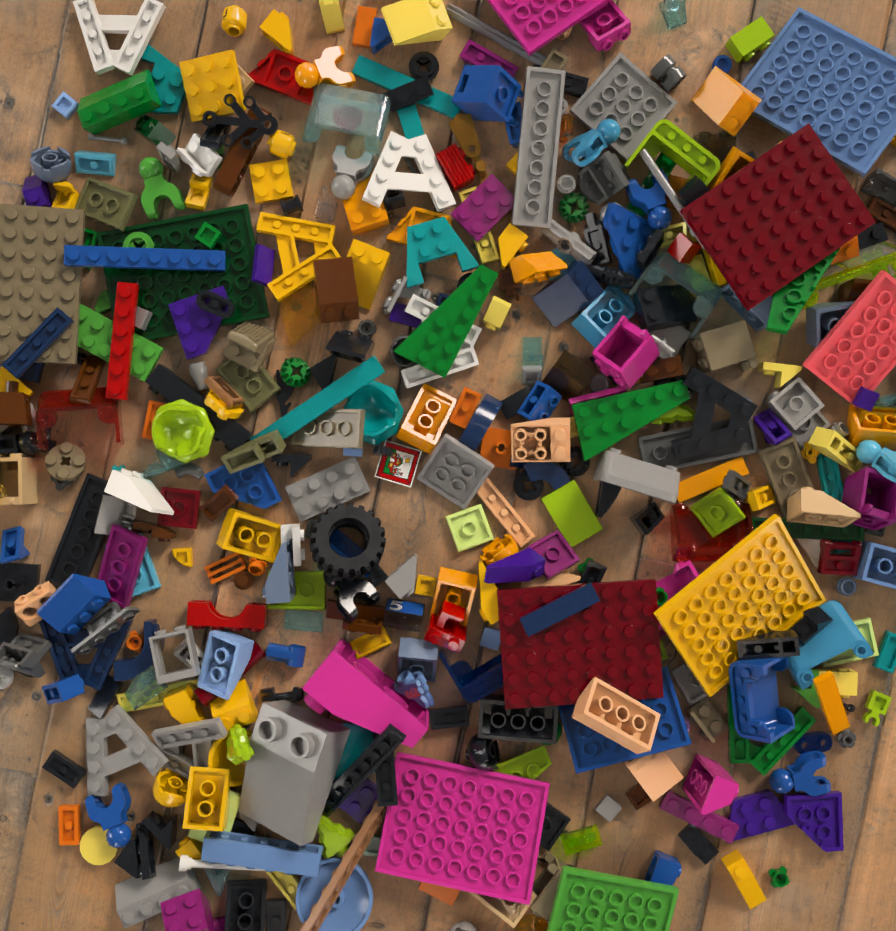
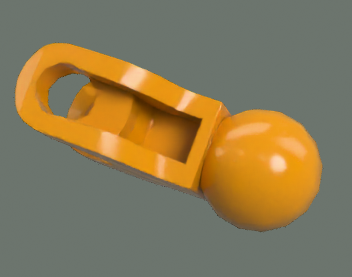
M342 46L326 48L321 58L314 60L313 64L303 62L295 70V80L303 88H311L317 85V87L324 86L333 92H340L352 88L356 80L353 73L341 72L335 66V64L343 60L345 55Z

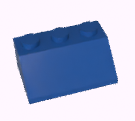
M73 573L36 612L58 632L76 635L111 599L104 580Z

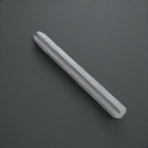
M451 3L447 5L446 11L448 16L532 63L542 66L547 56L538 51L529 56L516 39Z

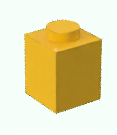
M188 835L185 836L178 843L180 846L175 851L179 858L181 855H189V857H193L192 859L201 860L203 843L189 838Z

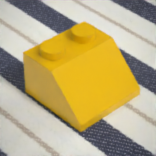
M245 678L238 681L229 700L217 697L210 703L212 717H220L227 732L235 724H240L242 727L257 721L258 710Z

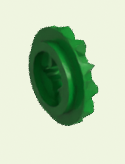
M571 192L564 195L559 203V213L569 223L581 222L586 218L585 214L589 212L587 198L582 196L581 193ZM578 201L577 207L579 208V210H575L572 214H570L571 207L569 206V204L573 205L574 202Z
M291 357L285 360L280 369L282 380L291 387L304 386L311 377V370L307 361L302 360L300 357ZM301 367L299 372L300 376L296 374L291 377L293 372L292 368L297 369Z

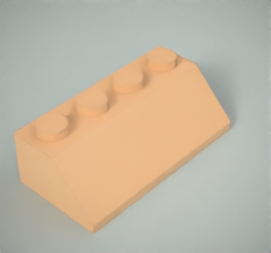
M593 677L577 699L572 718L630 751L640 754L651 751L661 714L602 680Z

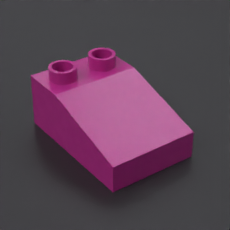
M341 638L302 689L308 693L304 697V701L319 714H322L327 709L337 717L378 734L391 723L406 735L401 744L413 748L428 730L429 709L420 706L415 700L408 699L403 694L397 693L393 687L395 683L393 679L365 656L357 660L355 656L356 651H353L350 644Z

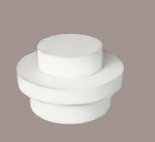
M568 174L562 175L557 181V188L563 194H570L576 187V180Z

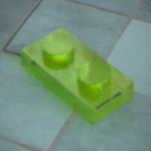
M597 824L560 835L565 855L603 845Z

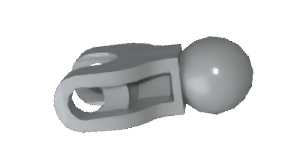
M336 146L332 159L334 172L337 177L333 179L331 184L332 193L336 198L341 200L351 198L355 193L357 184L370 177L374 165L373 152L364 151L360 158L350 159L345 152L346 146Z

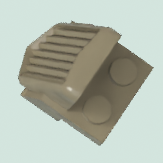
M245 321L228 333L227 338L230 340L223 352V356L258 373L265 357L269 356L277 339L274 338L273 330L265 322Z

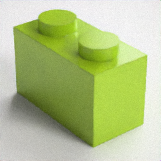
M761 16L731 36L725 47L737 64L743 60L747 62L755 56L756 51L759 49L763 51L770 46V41L775 34Z

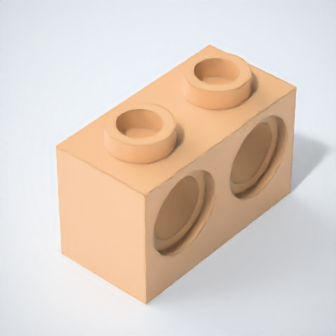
M49 581L36 586L34 590L26 595H21L14 601L15 613L29 627L42 620L36 611L57 589Z

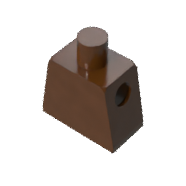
M6 381V392H0V425L33 426L29 395L18 392L19 382Z

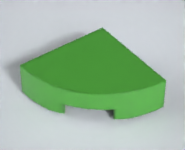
M108 290L103 291L96 302L95 311L99 314L111 311Z

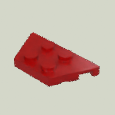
M274 48L267 54L265 59L256 64L257 67L252 72H247L255 81L254 84L314 107L313 87L303 88L295 80V70L298 65L308 61Z

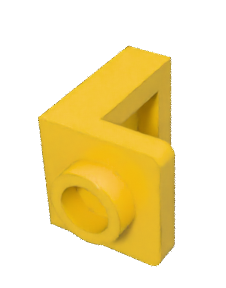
M54 182L53 186L57 190V194L52 207L74 209L79 193L69 182Z

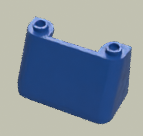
M788 657L737 660L730 664L729 679L734 726L739 736L771 744L795 728L792 712L787 708L779 707L776 671L787 669L789 665Z

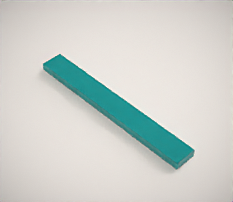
M376 356L370 357L250 438V440L277 429L283 440H285L384 374L383 367Z

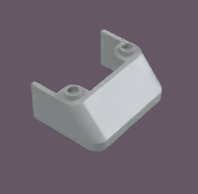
M610 448L609 451L603 450L600 453L592 480L603 481L661 499L663 502L676 504L680 482V472H677L678 468L666 465L664 468L621 454V450Z

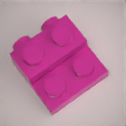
M612 0L578 22L588 34L589 42L598 52L609 50L613 43L618 40H626L631 33V21Z

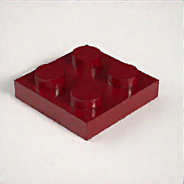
M161 487V495L174 510V514L159 513L157 525L197 529L199 519L198 508L200 507L202 491Z

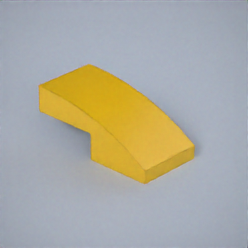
M192 173L189 181L190 189L185 200L186 207L205 211L213 175L212 177H200Z

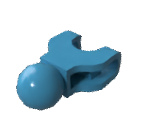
M613 119L601 121L597 129L592 128L590 131L573 138L562 148L563 157L580 167L586 166L595 160L603 149L608 147L607 144L617 141L621 132L620 125ZM575 147L571 156H569V149Z

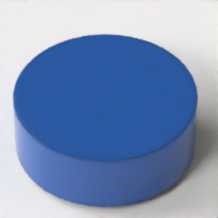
M726 55L717 56L712 63V70L717 66L728 74L732 68L731 59Z

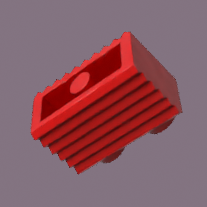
M456 143L435 154L453 192L474 181L475 170L471 164L467 165L464 159L466 155L462 147L458 148Z
M432 614L426 625L423 640L460 653L466 641L467 626L446 621L443 629L435 626L437 615Z

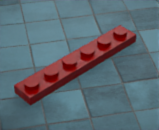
M117 282L106 388L107 399L128 400L139 291L137 283Z

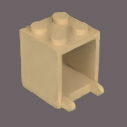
M22 453L0 454V505L38 503V458H30V455ZM9 462H18V470H9Z

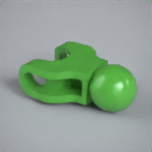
M154 157L144 158L140 162L139 173L145 179L143 180L145 190L141 195V203L148 218L155 220L159 217L158 204L162 199L166 198L172 201L176 209H185L186 206L182 192L175 185L167 181L163 175L164 169L161 161Z

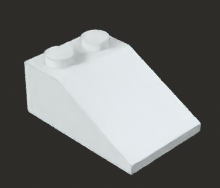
M124 468L121 471L112 470L104 492L149 512L174 514V510L152 481L144 478L145 474L134 470L132 472Z

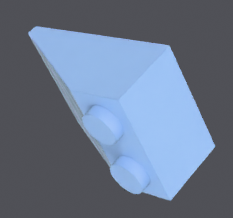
M225 628L223 630L210 631L197 687L225 700H229L251 658L254 641Z

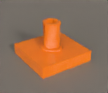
M488 428L482 438L480 456L493 463L494 467L517 470L518 462H512L511 430Z

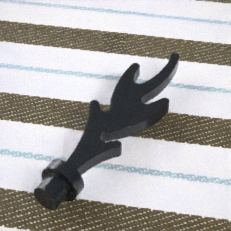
M276 370L277 384L282 390H280L281 394L277 393L275 395L280 405L281 417H283L292 405L290 402L285 405V402L292 395L294 387L287 385L282 380L280 371Z

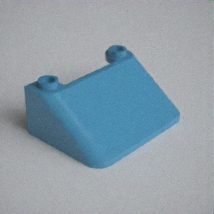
M830 600L819 606L833 621L807 644L803 645L799 642L800 656H788L789 665L787 669L794 682L802 690L813 684L812 679H814V675L810 668L850 648L859 658H868L874 655L870 645L838 601Z

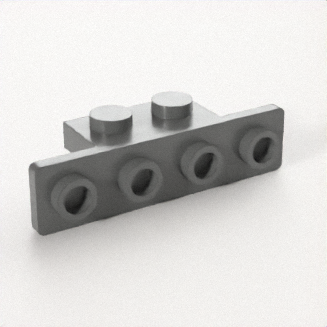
M111 602L85 624L89 636L73 647L71 653L88 654L94 646L104 642L107 636L117 632L125 622L134 619L135 615L140 612L139 608L127 606L121 610L117 602Z

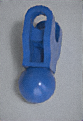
M660 169V171L662 172V174L664 175V177H665L666 180L668 181V179H667V177H666V175H665L663 169ZM652 175L653 187L651 189L641 188L636 179L628 180L630 184L625 189L629 201L636 208L642 209L646 216L648 215L647 219L650 227L655 230H664L669 227L672 221V214L665 207L667 203L665 200L666 193L655 176Z
M810 751L800 754L793 764L786 766L787 770L778 768L772 771L769 775L771 788L780 794L787 793L792 788L796 792L805 791L811 796L830 792V781L823 776H814L816 770L826 766V755L821 751Z
M120 782L114 785L111 790L113 801L110 806L104 805L100 796L89 795L85 800L89 818L101 824L103 831L108 829L106 841L114 848H123L128 844L132 836L130 827L124 823L128 821L127 811L131 806L132 800L127 786Z

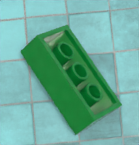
M147 69L81 98L77 112L83 129L93 135H97L160 108L162 105L150 70Z

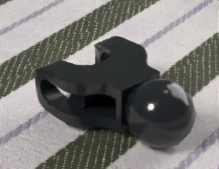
M26 431L20 435H0V454L24 453L26 455H34L43 446L42 437L34 431Z
M324 571L323 579L325 584L334 588L333 593L337 596V610L348 622H353L358 617V609L355 607L353 600L362 599L369 605H374L379 601V593L369 581L355 578L353 581H347V578H342V581H339L333 575L331 578L328 577L326 571Z

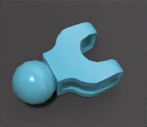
M873 440L860 442L856 448L857 458L862 463L872 464L871 467L878 470L882 476L896 483V451L886 447L882 449Z

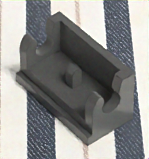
M877 168L869 174L860 191L872 198L876 196L891 206L896 207V178Z

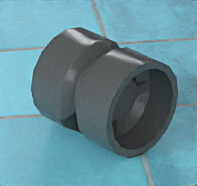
M670 54L663 57L650 71L657 81H662L661 85L668 93L677 87L687 76L680 66L676 67V61Z

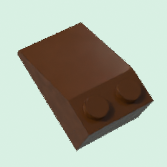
M352 256L313 260L317 316L320 322L329 323L359 319V305Z

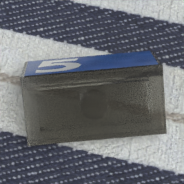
M387 598L383 627L421 632L425 604Z

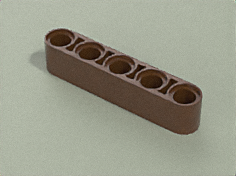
M259 107L265 115H272L271 112ZM249 109L247 115L250 119L259 120L254 112ZM270 121L265 123L266 128H268ZM250 127L230 147L214 180L213 189L230 197L234 196L263 136L254 143L251 149L242 147L241 140L243 137H250L258 128ZM249 139L245 140L244 144L246 147L250 146L251 142Z

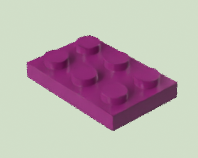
M491 174L451 213V216L478 243L513 208L514 196Z

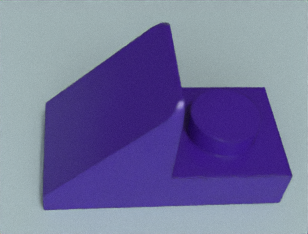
M770 408L753 417V422L763 432L767 444L777 445L792 436L790 430Z

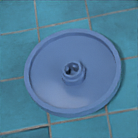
M342 857L322 859L318 877L307 878L302 876L296 891V910L302 924L309 918L311 908L319 901L323 888L330 882L331 875L340 865ZM358 864L318 931H359L367 922L373 907V888L368 875Z

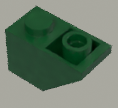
M147 115L140 117L134 128L137 133L154 146H157L161 141L166 146L168 144L171 145L176 138L162 123Z

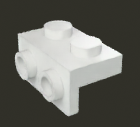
M282 524L280 526L281 544L285 540L292 538L294 566H301V560H305V548L301 549V541H304V529H300V524Z

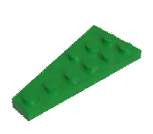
M840 248L773 293L766 331L787 334Z
M683 380L572 404L571 407L583 461H587L690 398L688 387L681 383Z

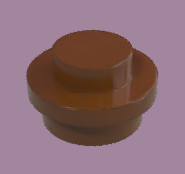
M239 571L234 576V584L238 589L246 590L252 586L253 576L248 571Z

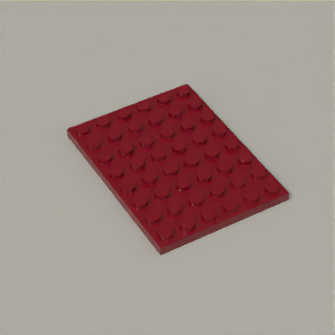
M807 124L679 211L747 311L876 223L810 124Z
M656 579L592 583L600 599L599 602L528 637L519 619L520 617L587 583L497 590L505 709L576 704L577 699L593 677L602 680L635 700L664 698L659 621L653 614L658 609Z

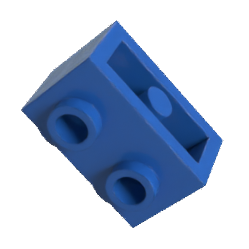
M537 380L517 413L527 421L549 418L563 396L551 386Z

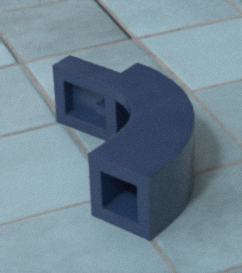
M486 393L458 441L475 452L503 402Z
M157 619L144 621V647L137 657L119 658L114 661V681L136 678L154 666L149 637L154 636V632L160 630ZM165 639L160 640L162 652L165 645Z

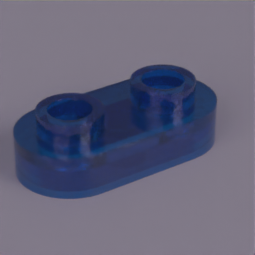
M823 731L804 733L793 745V748L799 754L810 751L826 752L831 749L833 741L831 736ZM822 740H825L824 745H821ZM806 742V747L802 748V744Z

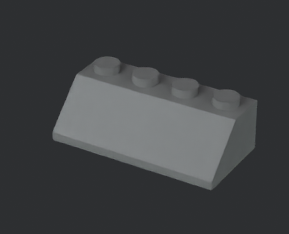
M176 856L157 865L156 876L153 878L142 880V876L140 878L132 876L115 885L116 908L124 928L126 929L161 913V902L198 888L200 889L201 885L194 869L187 870V872L179 871L180 858Z

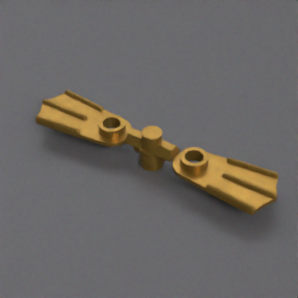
M457 114L448 124L459 145L464 150L465 155L473 158L475 172L480 180H482L481 184L488 178L485 170L486 163L481 161L480 156H478L481 146L471 114ZM473 146L475 152L471 153L468 148ZM511 210L500 221H503L511 213Z

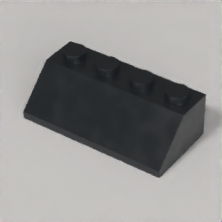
M481 693L478 738L556 744L559 705L505 709L504 695Z

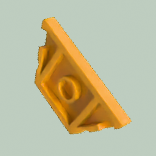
M413 206L405 218L397 224V227L387 235L386 239L407 245V227L445 217L452 227L451 216ZM456 254L448 256L457 259Z

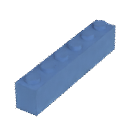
M208 830L203 840L201 860L212 864L223 863L228 866L237 865L248 869L257 868L264 869L267 872L277 871L284 872L287 875L298 874L312 878L318 877L323 846L308 843L300 846L288 840Z

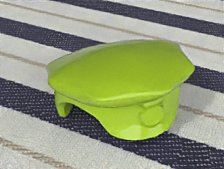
M184 399L160 406L156 411L151 427L154 446L164 454L183 463L207 456L215 432L207 411Z

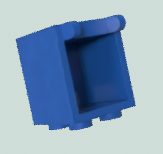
M464 65L451 102L464 113L471 114L472 119L475 121L514 123L515 118L511 114L517 97L523 98L524 92L520 90L521 85L500 65Z

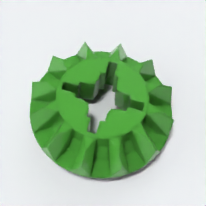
M143 232L129 234L123 243V247L137 248L134 242L139 245L143 244L142 248H154L155 246L151 237Z

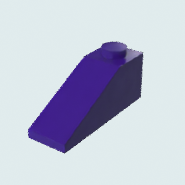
M529 547L487 565L484 582L490 584L531 581L543 575L546 559Z

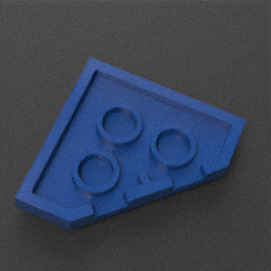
M613 202L608 203L602 222L605 229H608L614 255H617L619 261L618 268L635 276V280H639L642 271L638 269L636 257L640 250H644L649 235H653L655 229L650 227L648 220Z
M264 462L232 474L223 465L204 475L214 493L227 484L239 496L238 501L249 503L262 509L282 501Z

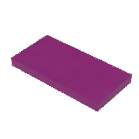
M113 524L97 579L105 581L111 596L109 602H117L119 607L124 609L130 606L148 538L118 524Z

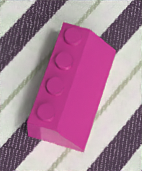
M696 753L682 789L698 811L706 815L732 804L733 799L739 793V784L717 761Z

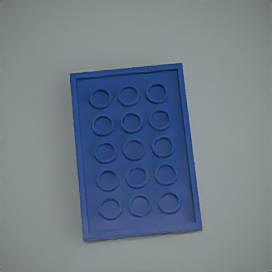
M668 666L662 668L664 698L637 700L661 714L651 751L636 754L573 719L572 714L576 704L559 705V712L576 774L692 744Z

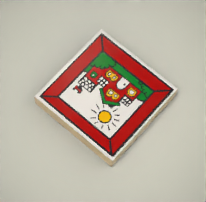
M385 440L384 447L392 448L393 454L392 457L380 456L374 477L411 488L422 451Z

